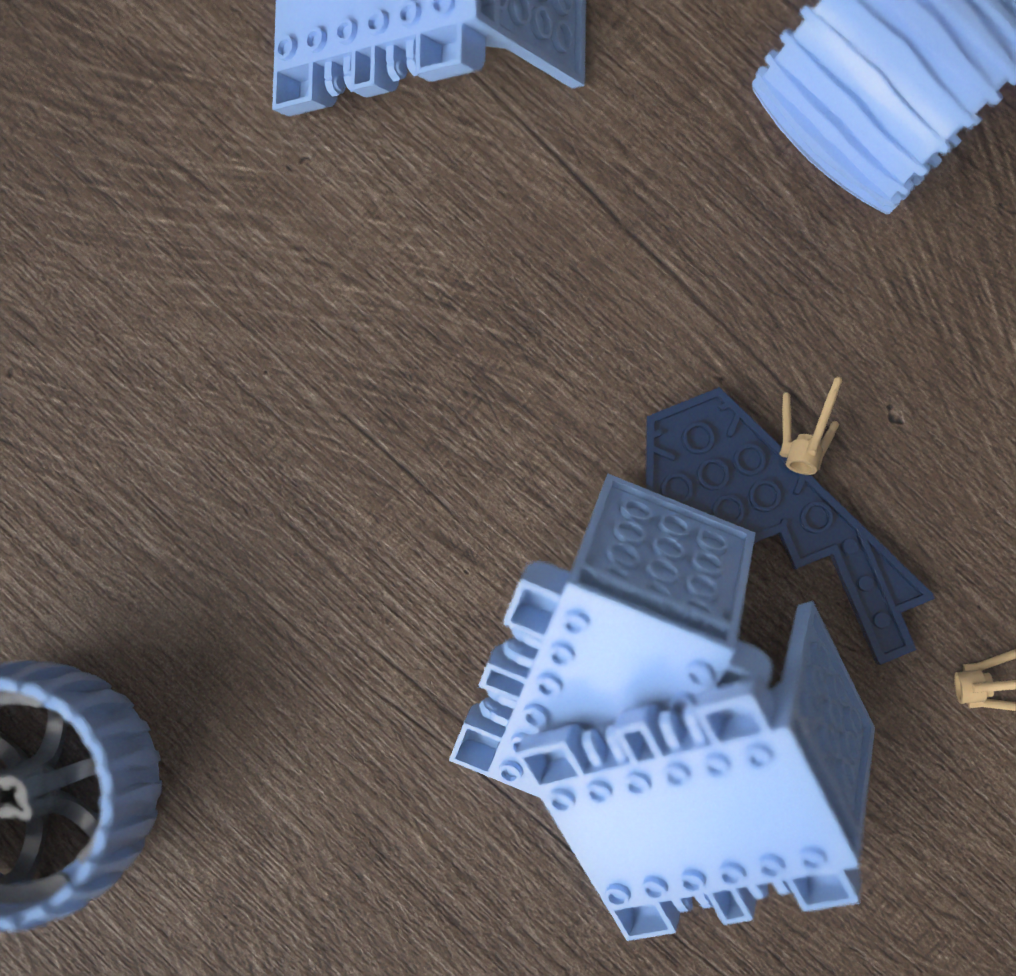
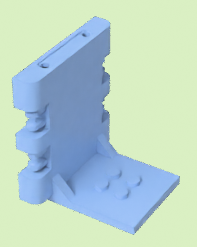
M276 0L272 110L285 116H294L331 107L336 103L338 95L344 93L346 87L350 92H355L366 98L393 92L397 89L399 80L406 77L407 68L413 77L419 76L429 82L479 71L485 63V47L506 48L570 88L585 86L586 0Z
M607 473L571 571L568 572L545 562H533L525 568L503 623L511 627L512 634L516 638H511L505 644L498 645L493 649L479 684L480 687L488 690L490 697L485 698L481 703L474 704L469 709L449 761L541 798L515 755L522 738L525 736L578 724L585 732L596 730L600 733L606 745H609L606 737V727L615 725L621 712L655 705L661 713L673 711L677 714V718H679L684 727L687 726L684 708L696 705L701 692L756 678H761L768 685L771 673L769 658L758 648L737 640L755 532Z
M813 601L797 605L782 680L770 691L761 678H756L701 692L696 705L684 708L687 726L684 727L679 718H677V714L673 711L661 713L655 705L621 712L616 724L606 727V737L609 745H606L600 733L596 730L585 732L580 725L572 724L525 736L517 748L516 757L627 941L676 933L680 913L693 909L692 896L696 897L698 903L700 902V906L703 908L714 907L723 924L753 920L756 899L769 896V882L774 884L781 895L789 894L793 891L803 911L859 902L861 877L858 866L875 727Z

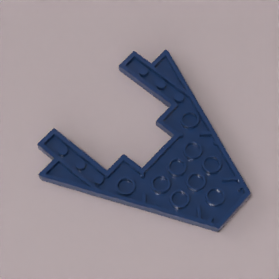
M720 387L646 417L645 489L755 532L754 543L779 534L793 569L800 568L830 555L875 663L881 665L917 650L901 612L935 599L933 593L811 475L799 474L790 470L786 466L787 458L780 456L781 446Z

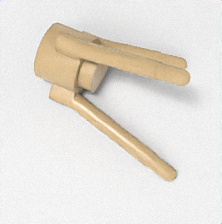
M836 377L833 381L814 434H800L793 441L790 394L788 392L783 394V444L780 456L787 458L786 466L796 473L813 475L816 474L817 470H820L822 459L839 427V423L833 421L821 441L842 383L840 377Z
M1016 649L978 663L963 664V671L956 672L954 676L955 691L959 703H967L968 708L987 707L1016 711V702L987 699V697L994 696V691L1016 689V680L993 682L990 673L982 672L985 669L1016 659Z

